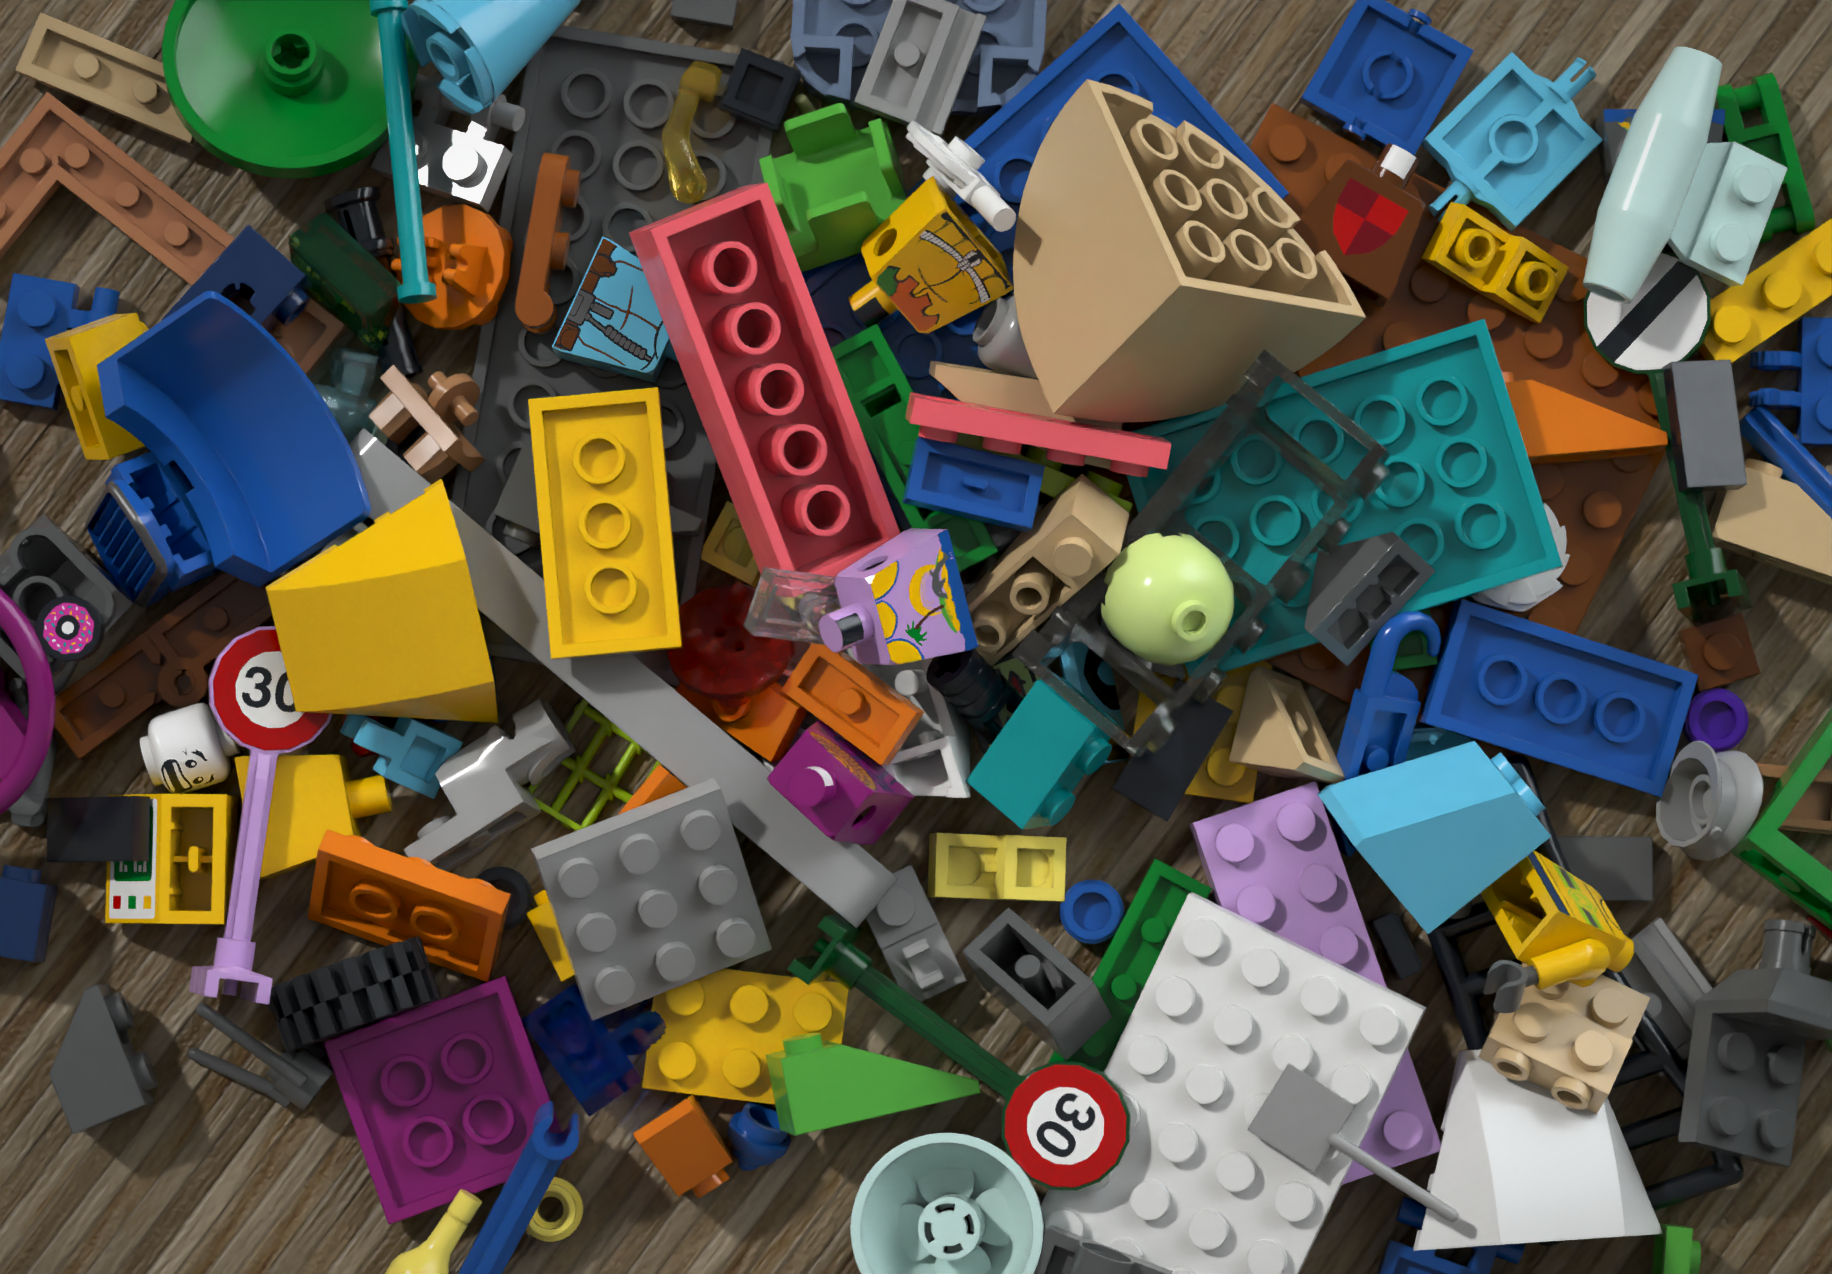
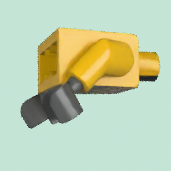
M1535 850L1477 895L1483 897L1515 957L1527 964V967H1523L1513 961L1499 960L1491 966L1483 993L1491 994L1497 992L1493 1005L1497 1012L1512 1013L1520 1008L1524 990L1529 986L1535 985L1538 990H1542L1566 981L1582 988L1590 986L1606 969L1615 973L1622 971L1629 964L1634 954L1633 941L1623 934L1601 895L1592 886ZM1473 899L1449 918L1461 919L1468 917L1471 914Z

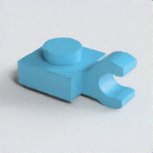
M348 715L340 730V733L353 738L354 743L380 754L373 767L374 771L389 780L432 799L435 798L441 786L435 773L449 757L459 751L463 744L455 736L416 718L399 717L392 729L366 715Z

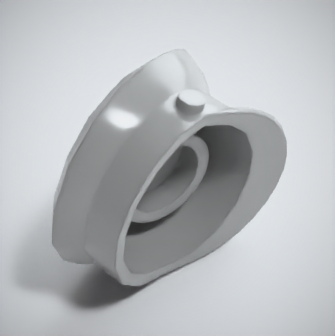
M1693 741L1679 752L1670 768L1662 797H1658L1656 801V822L1661 836L1671 845L1679 847L1692 859L1710 861L1724 856L1744 838L1758 815L1763 799L1764 781L1757 764L1746 753L1740 751L1715 753L1711 746L1704 741Z

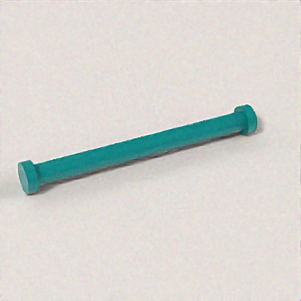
M369 0L370 14L377 17L403 278V285L397 287L398 302L406 304L424 303L435 300L437 294L436 284L429 282L405 33L401 20L402 13L408 9V0Z

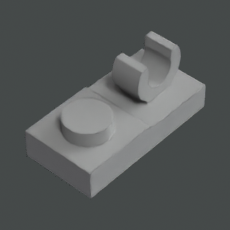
M909 865L892 873L898 880L866 919L897 985L922 1002L966 981V978L912 865Z

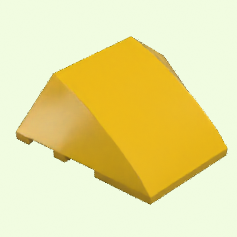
M442 479L423 489L424 494L390 514L388 511L374 520L375 524L339 546L334 544L265 587L296 712L499 723L495 681L469 568Z

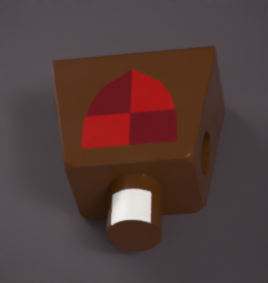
M1390 143L1386 144L1371 171L1354 161L1347 160L1299 216L1301 220L1293 227L1315 256L1324 250L1328 253L1353 292L1381 308L1384 307L1394 292L1426 205L1420 199L1404 191L1420 163L1419 160L1408 151Z

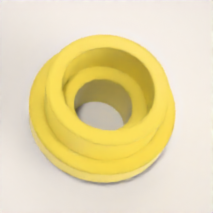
M554 1177L542 1200L546 1197L558 1198L563 1204V1215L559 1220L548 1221L541 1215L539 1204L526 1228L530 1235L546 1242L560 1241L570 1236L578 1228L584 1210L581 1195L575 1186L565 1179Z

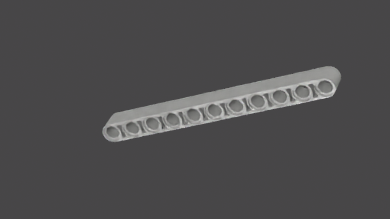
M363 428L349 444L369 496L371 505L369 517L373 521L388 511L390 514L424 494L423 489L431 485L366 429ZM449 500L466 556L478 609L688 787L714 778L721 788L732 824L857 929L898 878L858 844L834 841L827 837L769 784L766 778L771 771L633 654L624 653L552 660L544 579Z

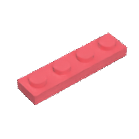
M910 392L905 416L910 424L920 425L918 436L923 438L957 443L958 432L983 436V448L1010 454H1020L1022 444L1048 448L1046 459L1078 466H1084L1086 455L1110 459L1109 470L1138 477H1148L1149 467L1167 470L1172 445L1163 437Z

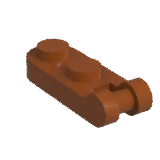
M548 152L543 153L539 166L515 302V312L518 319L528 332L535 335H544L550 332L558 321V311L549 295L554 270L564 271L568 258L570 233L561 232L565 207L575 209L581 182V171L570 169V156Z

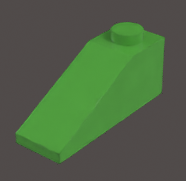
M809 1033L782 1040L783 1051L766 1054L780 1130L795 1136L981 1093L978 1080L830 1041L822 1042L821 1033Z

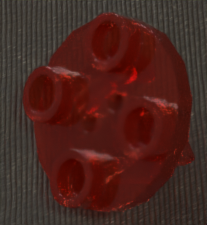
M736 582L734 585L725 584L703 590L682 604L679 608L682 648L666 650L673 674L688 690L707 699L717 700L723 706L735 708L745 705L752 696L760 694L780 679L795 654L796 644L788 613L772 595L752 586H744L740 582ZM720 633L725 634V636L721 638L716 637V635ZM738 647L744 648V650L742 651H735V649Z

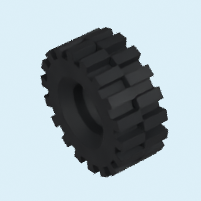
M414 937L368 951L271 987L269 1003L286 1052H290L421 1007L440 999L441 996L421 938Z

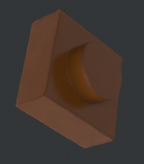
M1742 613L1677 632L1688 670L1698 674L1694 688L1696 693L1761 674Z

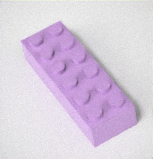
M1315 781L1189 825L1217 905L1386 987L1322 800L1318 796L1319 790ZM1408 1048L1360 1146V1149L1390 1168L1439 1152L1441 1147ZM1353 1160L1342 1185L1375 1173Z

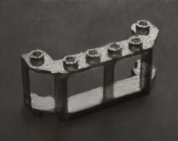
M1265 349L1243 374L1248 380L1235 395L1232 394L1226 401L1228 407L1128 526L1121 548L1122 551L1125 547L1149 534L1160 533L1163 537L1171 535L1181 536L1179 533L1191 535L1212 551L1222 562L1233 583L1234 596L1246 606V610L1179 691L1173 689L1102 630L1099 625L1098 617L1101 613V603L1105 605V595L1108 589L1104 579L1108 568L1114 562L1113 560L1067 600L1063 606L1058 605L1050 614L1052 617L1038 633L1033 629L1012 654L1132 756H1141L1147 749L1156 754L1178 729L1180 724L1175 720L1196 699L1204 705L1210 700L1228 677L1220 668L1236 649L1243 655H1246L1257 644L1269 628V625L1262 620L1265 614L1278 599L1285 605H1288L1311 577L1304 570V567L1319 549L1329 555L1341 543L1353 526L1345 518L1353 510L1360 498L1366 501L1373 495L1391 471L1384 465L1391 455L1385 447ZM1284 381L1369 450L1346 480L1342 479L1269 417V404ZM1248 436H1256L1262 439L1334 500L1332 507L1267 585L1258 582L1187 522L1185 516L1188 506L1240 443ZM1077 642L1085 644L1156 703L1158 707L1132 737L1127 735L1047 667L1068 646Z

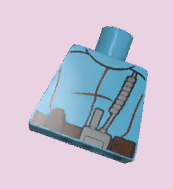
M602 236L555 338L552 349L555 356L567 361L655 382L666 358L668 357L677 362L678 359L639 258L612 240Z

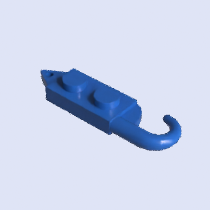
M1404 611L1390 618L1379 629L1372 644L1361 688L1354 690L1336 756L1345 775L1342 781L1405 762L1421 702L1418 701V690L1413 682L1398 672L1392 671L1400 641L1411 631L1418 630L1425 635L1429 656L1435 657L1438 655L1441 635L1438 625L1431 616L1420 611ZM1323 804L1325 811L1331 815L1339 851L1347 857H1351L1357 849L1325 804Z

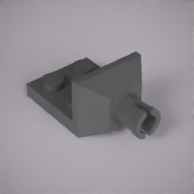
M1765 920L1763 928L1765 937L1759 968L1738 969L1696 1001L1678 1142L1768 1166L1790 1167L1806 1040L1832 1039V983L1811 976L1810 960L1813 940L1816 937L1817 928L1815 926L1805 925L1803 922L1792 920Z

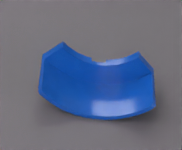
M215 291L203 292L97 365L105 417L135 436L164 466L174 460L193 485L194 489L185 495L202 525L216 568L259 588L369 517L371 513L369 496L355 457L340 426L313 383L270 333L245 311Z

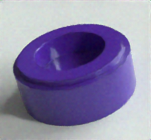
M1721 688L1704 690L1691 698L1682 730L1690 743L1697 740L1704 741L1711 746L1715 753L1723 752L1735 747L1744 738L1749 723L1748 712L1742 700L1734 693Z

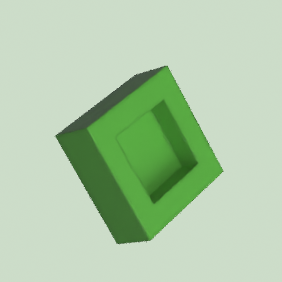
M1659 1223L1663 1234L1654 1235L1651 1274H1699L1701 1246L1699 1241L1692 1240L1693 1228L1677 1224Z

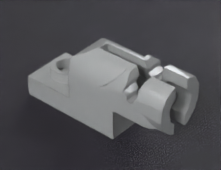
M542 698L513 714V721L516 724L515 738L494 725L486 734L449 757L435 774L457 815L453 818L443 816L425 825L417 834L419 840L404 849L408 857L425 859L436 868L450 872L542 813L526 783L530 781L532 786L537 785L564 759L576 752L575 744L568 730L548 702L544 703Z

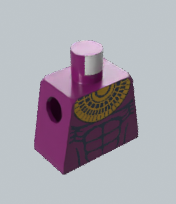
M820 719L801 735L766 778L771 786L830 839L839 842L875 845L915 797L880 764ZM871 806V809L863 818L860 813Z

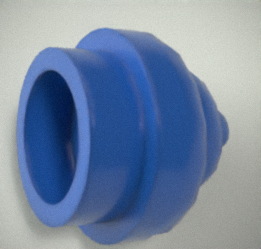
M758 1102L747 1103L743 1107L742 1112L735 1113L732 1116L727 1127V1137L731 1142L732 1153L738 1159V1166L744 1171H751L760 1166L772 1164L786 1154L791 1144L789 1134L780 1130L776 1108Z

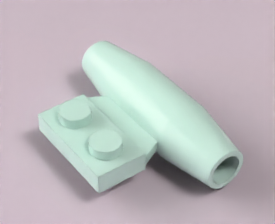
M1675 47L1634 114L1598 207L1583 280V287L1588 291L1614 302L1631 303L1666 243L1678 256L1679 262L1729 286L1743 285L1786 174L1787 167L1737 142L1707 143L1722 70V63L1713 56L1693 48Z

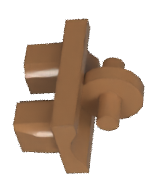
M392 365L380 377L391 391L369 414V418L397 445L419 425L424 428L426 432L403 454L407 462L420 476L433 484L458 463L472 473L485 461V458L453 423L460 420L464 426H470L479 417V413L473 406L479 398L480 388L470 375L460 373L447 378L443 372H435L428 379V385L433 390L430 396L418 383H411L395 365Z

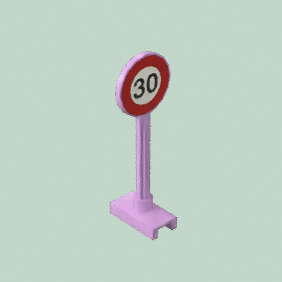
M275 626L257 627L233 638L216 657L208 680L209 706L220 729L239 746L247 748L250 752L224 936L223 938H217L213 966L192 967L189 992L217 998L219 979L224 978L222 994L236 996L239 980L242 981L240 999L262 1004H269L273 978L252 972L256 942H251L277 757L280 753H289L313 742L329 724L332 717L330 713L296 712Z

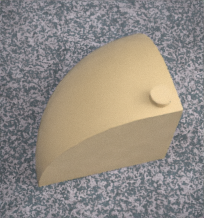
M1089 79L1078 88L1064 105L1040 145L1023 191L1014 240L1013 283L1019 327L1029 359L1042 387L1044 399L1050 406L1053 414L1124 423L1165 420L1209 410L1227 404L1241 396L1260 391L1298 371L1336 345L1366 318L1353 291L1328 253L1324 250L1316 256L1314 255L1309 246L1293 228L1301 219L1246 164L1217 141L1184 120L1175 128L1152 115V102L1117 87Z

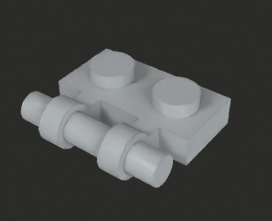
M435 73L430 77L419 74L414 99L422 101V108L418 117L413 116L420 190L489 212L513 156L505 146L494 143L500 127L515 132L519 131L525 120V109L507 103L505 95L500 94L491 106L485 107L478 113L471 114L459 109L435 86L436 83L443 79L441 74ZM451 111L471 117V123L466 133L445 127ZM388 138L380 146L371 168L381 177L393 180Z

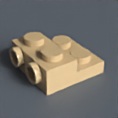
M1522 962L1521 965L1527 967V964ZM1602 974L1592 985L1584 988L1568 981L1542 990H1538L1535 985L1526 987L1520 1008L1517 1011L1498 1013L1478 1057L1490 1062L1498 1073L1509 1079L1517 1081L1528 1080L1551 1091L1552 1096L1567 1107L1578 1110L1588 1109L1597 1114L1617 1078L1650 997Z

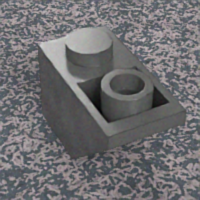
M97 984L85 989L49 1073L73 1134L88 1131L155 1103L151 1089L158 1087L154 1068L144 1051L136 1054L127 1032L128 1029L135 1026L131 1010L123 994L120 991L112 994L109 984Z

